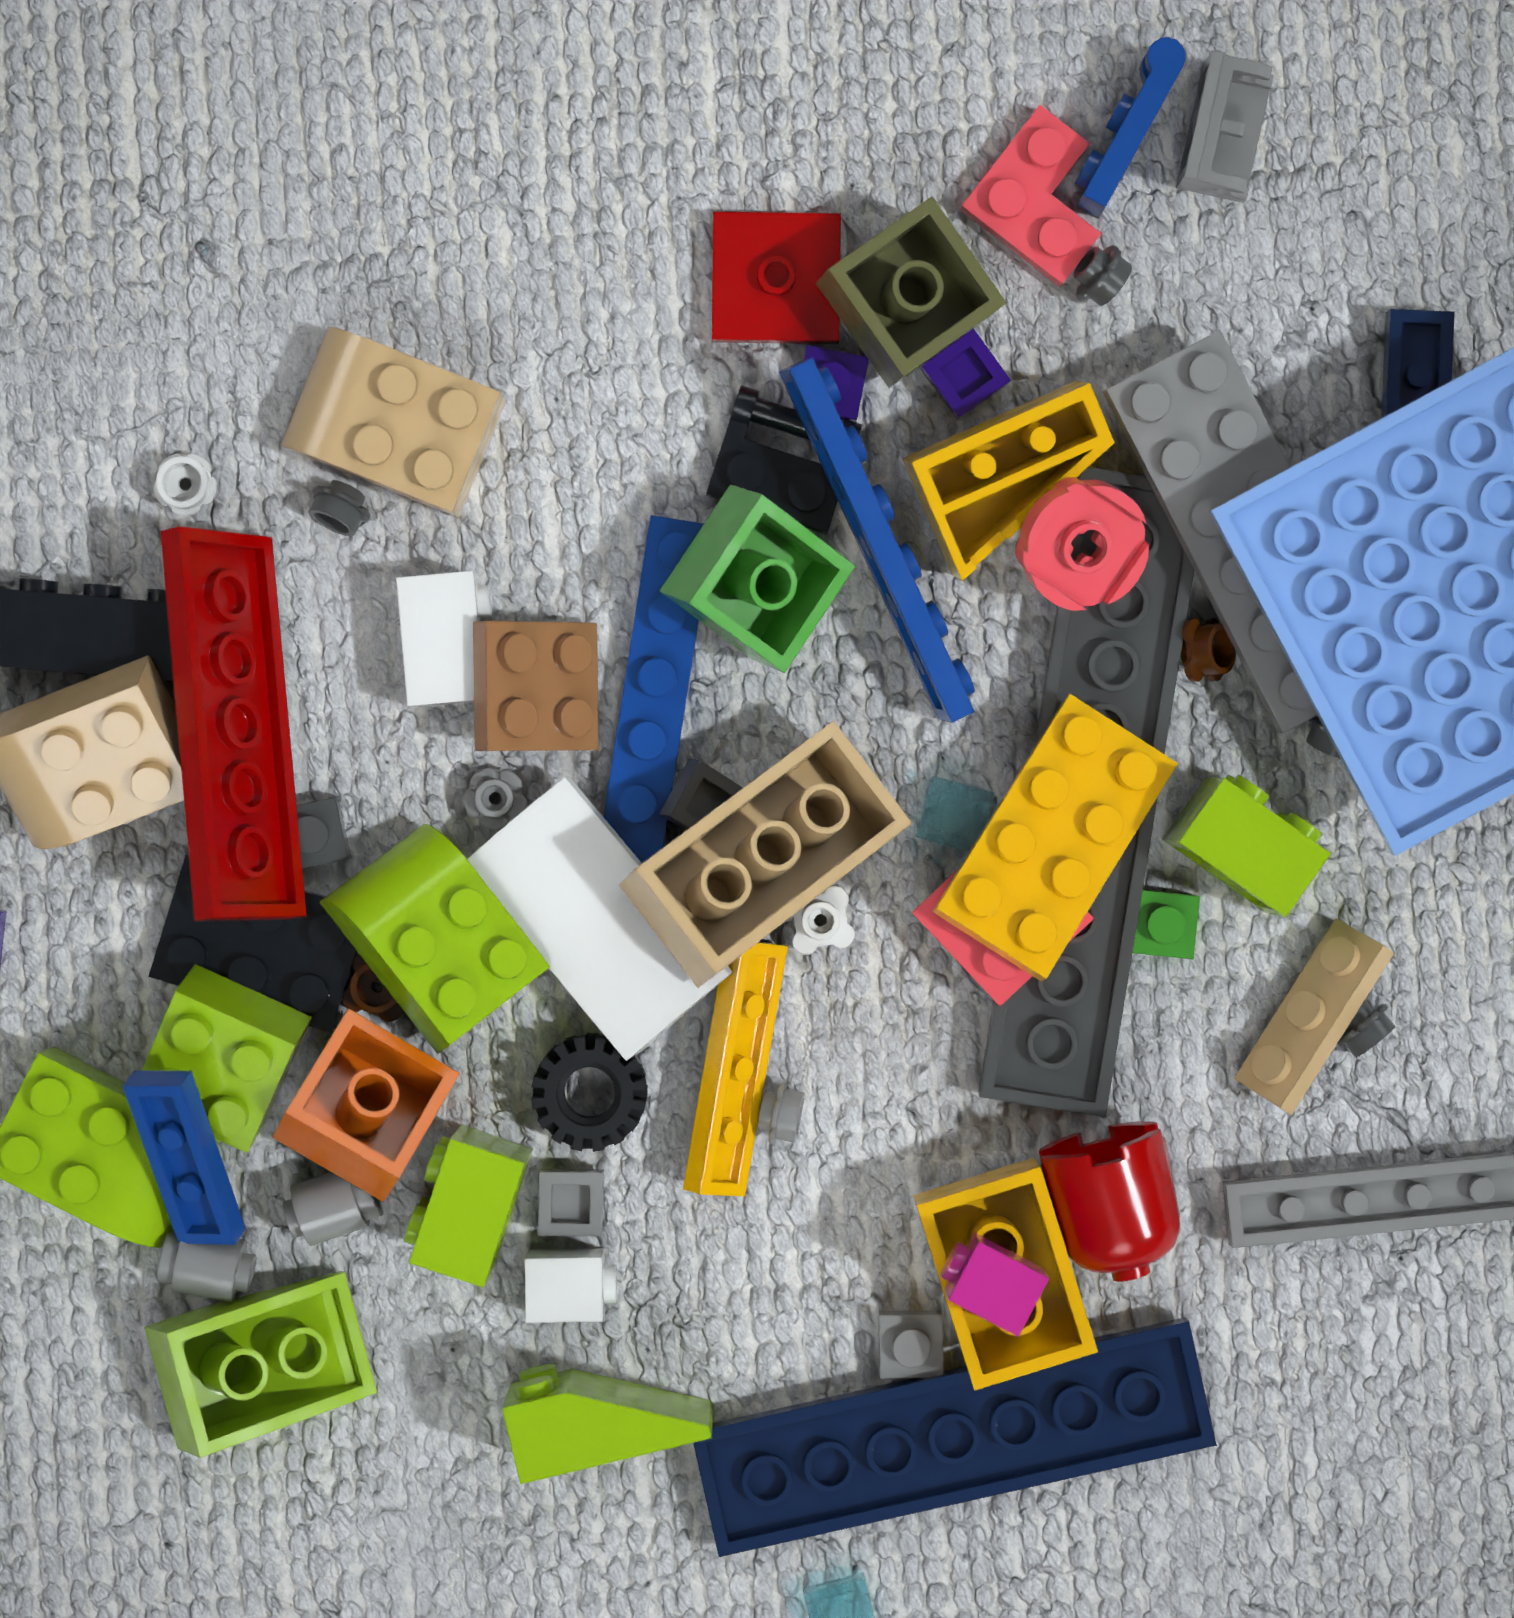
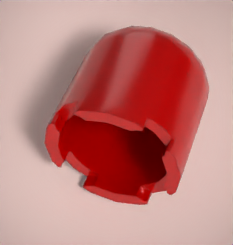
M1137 1121L1113 1124L1108 1126L1110 1138L1083 1144L1081 1133H1075L1055 1140L1039 1149L1040 1167L1069 1258L1083 1269L1096 1273H1111L1113 1281L1116 1282L1135 1280L1150 1273L1149 1264L1164 1257L1175 1246L1181 1229L1180 1212L1166 1140L1162 1136L1161 1129H1158L1157 1122Z

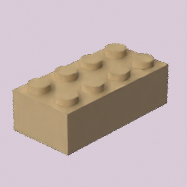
M832 721L638 866L619 886L696 987L699 988L910 826L912 822L838 725Z

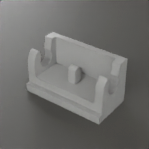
M1211 51L1203 63L1177 180V189L1241 203L1247 200L1250 177L1269 91L1274 75H1271V66L1257 61L1225 55L1223 52Z

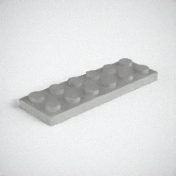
M1221 330L1107 388L1103 391V394L1277 732L1285 733L1317 716L1209 511L1290 468V465Z

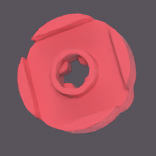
M1067 477L1060 480L1052 490L1045 493L1030 509L1022 525L1020 538L1015 546V555L1018 562L1023 566L1030 584L1053 604L1072 611L1087 610L1083 606H1094L1101 602L1108 605L1126 595L1137 583L1145 569L1149 556V543L1145 541V528L1143 522L1146 523L1142 510L1133 499L1115 486L1096 479L1081 480L1076 477ZM1087 530H1095L1091 537L1093 543L1097 545L1095 552L1091 556L1081 553L1073 560L1071 557L1073 552L1071 543L1078 534H1084Z

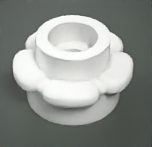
M190 453L186 457L180 454H173L165 458L158 467L157 477L153 484L157 500L164 506L169 505L172 507V511L177 515L190 516L198 513L203 504L207 505L213 501L217 491V481L210 474L212 470L210 463L194 453ZM183 478H189L191 481V487L188 490H182L180 487V481Z

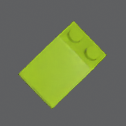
M344 1271L238 1297L233 1303L222 1301L203 1306L144 1327L177 1449L199 1458L378 1393Z
M555 1364L540 1365L521 1371L518 1374L520 1381L511 1383L502 1406L520 1484L712 1438L713 1410L708 1399L573 1368L557 1372Z

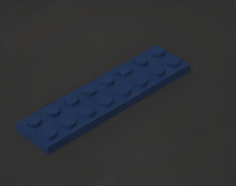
M1186 1317L1094 1337L1098 1350L1097 1353L974 1391L967 1367L965 1366L943 1371L944 1374L907 1379L712 1423V1438L694 1442L693 1445L718 1556L723 1557L1217 1446L1190 1323Z

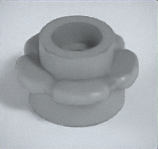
M491 767L479 770L470 780V789L464 793V806L468 815L476 817L479 820L480 826L489 830L502 829L509 821H512L526 809L527 799L522 795L524 784L517 774L508 769H503L501 772ZM493 792H498L501 795V802L497 805L492 804L489 800V796Z
M785 1082L779 1085L777 1093L765 1092L759 1116L758 1129L770 1131L768 1141L775 1145L776 1139L795 1143L803 1111L805 1093L787 1089V1083Z

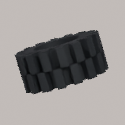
M586 1033V1035L568 1037L560 1044L555 1045L546 1054L534 1075L531 1086L533 1087L531 1101L532 1107L536 1109L539 1117L537 1121L542 1129L546 1128L552 1134L551 1138L559 1144L564 1142L570 1145L572 1150L582 1152V1149H593V1152L604 1150L606 1146L612 1144L615 1146L622 1142L631 1131L633 1132L644 1112L648 1096V1085L645 1079L646 1073L643 1065L639 1064L635 1056L626 1061L606 1037L599 1036L598 1033ZM586 1067H593L604 1071L611 1078L615 1088V1097L612 1105L604 1113L596 1116H584L577 1113L570 1107L565 1096V1086L568 1078L575 1071Z

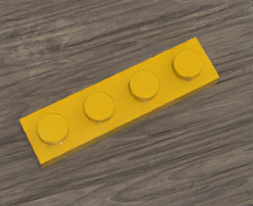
M759 941L728 965L732 973L717 987L683 1190L700 1195L745 1196L788 946Z

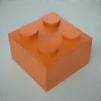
M348 1008L284 1113L272 1138L384 1202L405 1170L460 1073Z

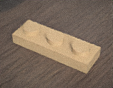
M1335 918L1234 1079L1292 1115L1394 953L1383 944Z

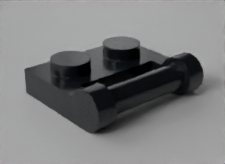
M741 385L706 496L720 500L730 484L760 493L807 529L827 535L838 500L821 464L745 439L751 421L809 440L796 409L759 398L758 390ZM844 418V427L852 425L860 434L862 424Z

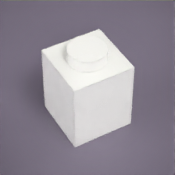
M605 1248L528 1250L525 1256L526 1323L603 1322L606 1311L605 1304H617V1266L605 1265Z

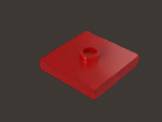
M713 212L712 343L839 344L840 318L815 283L830 267L840 261L841 213Z

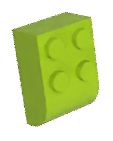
M422 824L319 902L437 1054L458 1040L551 967L461 851L445 835L428 824Z
M55 1046L38 1052L0 1126V1179L114 1236L143 1246L163 1247L168 1232H173L174 1229L123 1089L125 1082Z

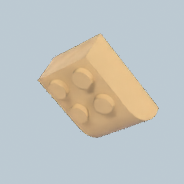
M328 327L280 446L460 518L506 400L500 391L360 335L339 328Z
M149 655L0 713V788L34 847L38 849H53L70 845L184 801L176 705Z

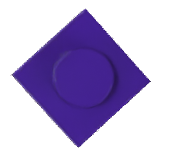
M975 329L969 331L921 366V371L957 421L1011 381Z
M807 345L804 360L813 358L817 368L826 366L837 384L841 401L834 405L841 420L845 418L856 422L869 359L865 356Z

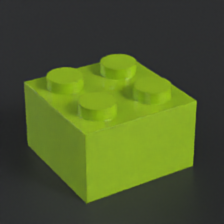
M1227 775L1226 778H1205L1162 840L1263 912L1286 918L1331 855L1329 851L1317 844L1323 834L1306 820L1292 812L1286 815L1280 811L1276 815L1264 806L1270 796L1240 775H1237L1235 778L1231 775Z
M195 964L173 995L142 1071H192L214 1138L248 1153L266 1123L312 1017Z
M462 1124L451 1138L442 1136L440 1143H436L424 1177L425 1181L435 1184L431 1198L422 1196L419 1205L415 1206L403 1242L414 1245L409 1263L484 1288L494 1268L533 1148Z

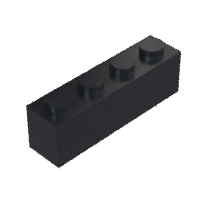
M19 578V590L0 589V667L99 675L149 655L163 681H173L166 590L147 589L146 600L121 599L122 587L84 583L83 595L58 593L59 582L27 578Z

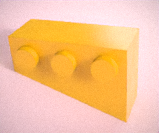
M1074 381L902 458L951 574L963 581L1005 539L1011 538L1022 528V524L1030 509L1045 493L1052 490L1062 479L1067 477L1077 478L1115 442L1091 384Z

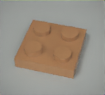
M473 622L475 751L599 750L597 623Z

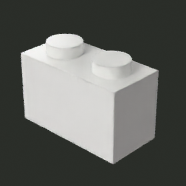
M474 571L396 577L407 706L425 707L474 702L473 622L494 621L490 584L479 585V576Z

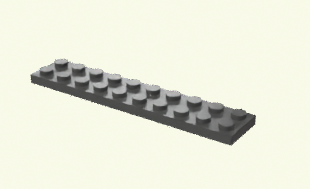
M1088 467L1078 476L1079 479H1096L1109 483L1133 499L1142 510L1146 523L1143 522L1145 528V541L1149 543V556L1141 577L1134 587L1121 599L1108 605L1101 602L1094 606H1083L1087 610L1078 611L1057 606L1034 747L1063 700L1069 694H1072L1165 754L1183 644L1182 630L1187 619L1194 569L1146 476ZM1087 530L1084 534H1078L1071 543L1073 546L1071 554L1073 560L1081 553L1091 556L1095 552L1097 545L1091 540L1095 530ZM1157 799L1088 910L1094 919L1068 943L1047 979L1041 982L1032 976L1001 1006L993 1000L978 1091L979 1097L1106 1117Z

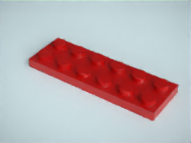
M182 526L160 531L194 920H276L305 917L307 915L272 537Z

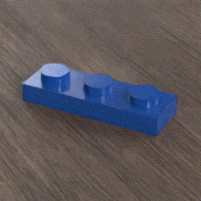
M133 1071L123 1084V1089L178 1243L182 1241L187 1244L236 1245L246 1228L192 1071Z

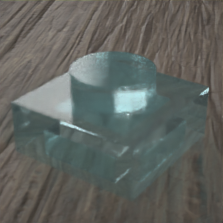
M931 776L915 837L969 852L986 826L994 792Z
M864 1572L803 1587V1595L809 1618H875Z

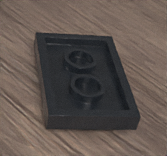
M188 854L184 858L148 977L179 986L196 964L311 1016L312 1019L308 1026L332 1033L338 1021L343 1004L342 998L345 990L348 988L353 972V962L358 951L319 903L326 896L305 889L307 915L305 917L276 920L195 921Z

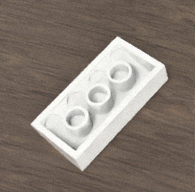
M569 776L563 778L534 801L467 859L551 966L549 969L626 1061L645 1049L732 973V970L727 966L702 986L696 987L619 886L642 863Z

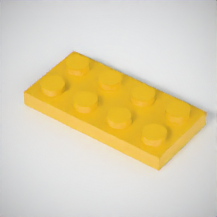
M1069 694L1063 700L932 912L1039 981H1044L1049 976L1178 763L1072 694Z

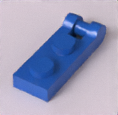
M1163 37L1154 41L1149 47L1139 68L1140 77L1144 84L1136 99L1124 93L1105 127L1116 133L1105 155L1093 149L1074 183L1085 189L1077 207L1096 218L1100 217L1184 66L1186 60L1185 50L1176 39Z

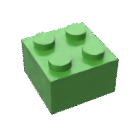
M730 484L660 589V592L754 661L785 673L856 566L764 495Z

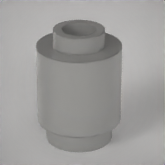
M332 1172L291 1185V1199L283 1202L285 1219L294 1238L304 1236L310 1246L369 1227L370 1219L383 1215L380 1200Z
M169 1231L163 1244L157 1279L158 1282L171 1284L172 1291L233 1303L238 1291L249 1292L254 1277L257 1256L247 1253V1240L239 1239L236 1245L187 1244L182 1241L178 1243L175 1232Z

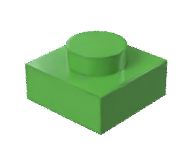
M1143 890L1133 953L1194 960L1200 896Z

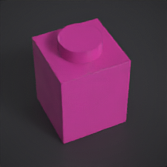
M975 1232L967 1246L960 1242L955 1245L941 1273V1277L948 1281L944 1290L949 1301L1018 1337L1049 1280L1042 1267Z

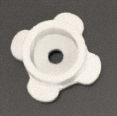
M837 886L829 887L823 894L817 896L793 915L796 934L792 939V943L798 952L809 955L817 947L834 945L837 948L843 949L852 943L855 931L847 923L845 912L849 897L842 888ZM818 914L826 916L827 922L824 926H817L814 919Z

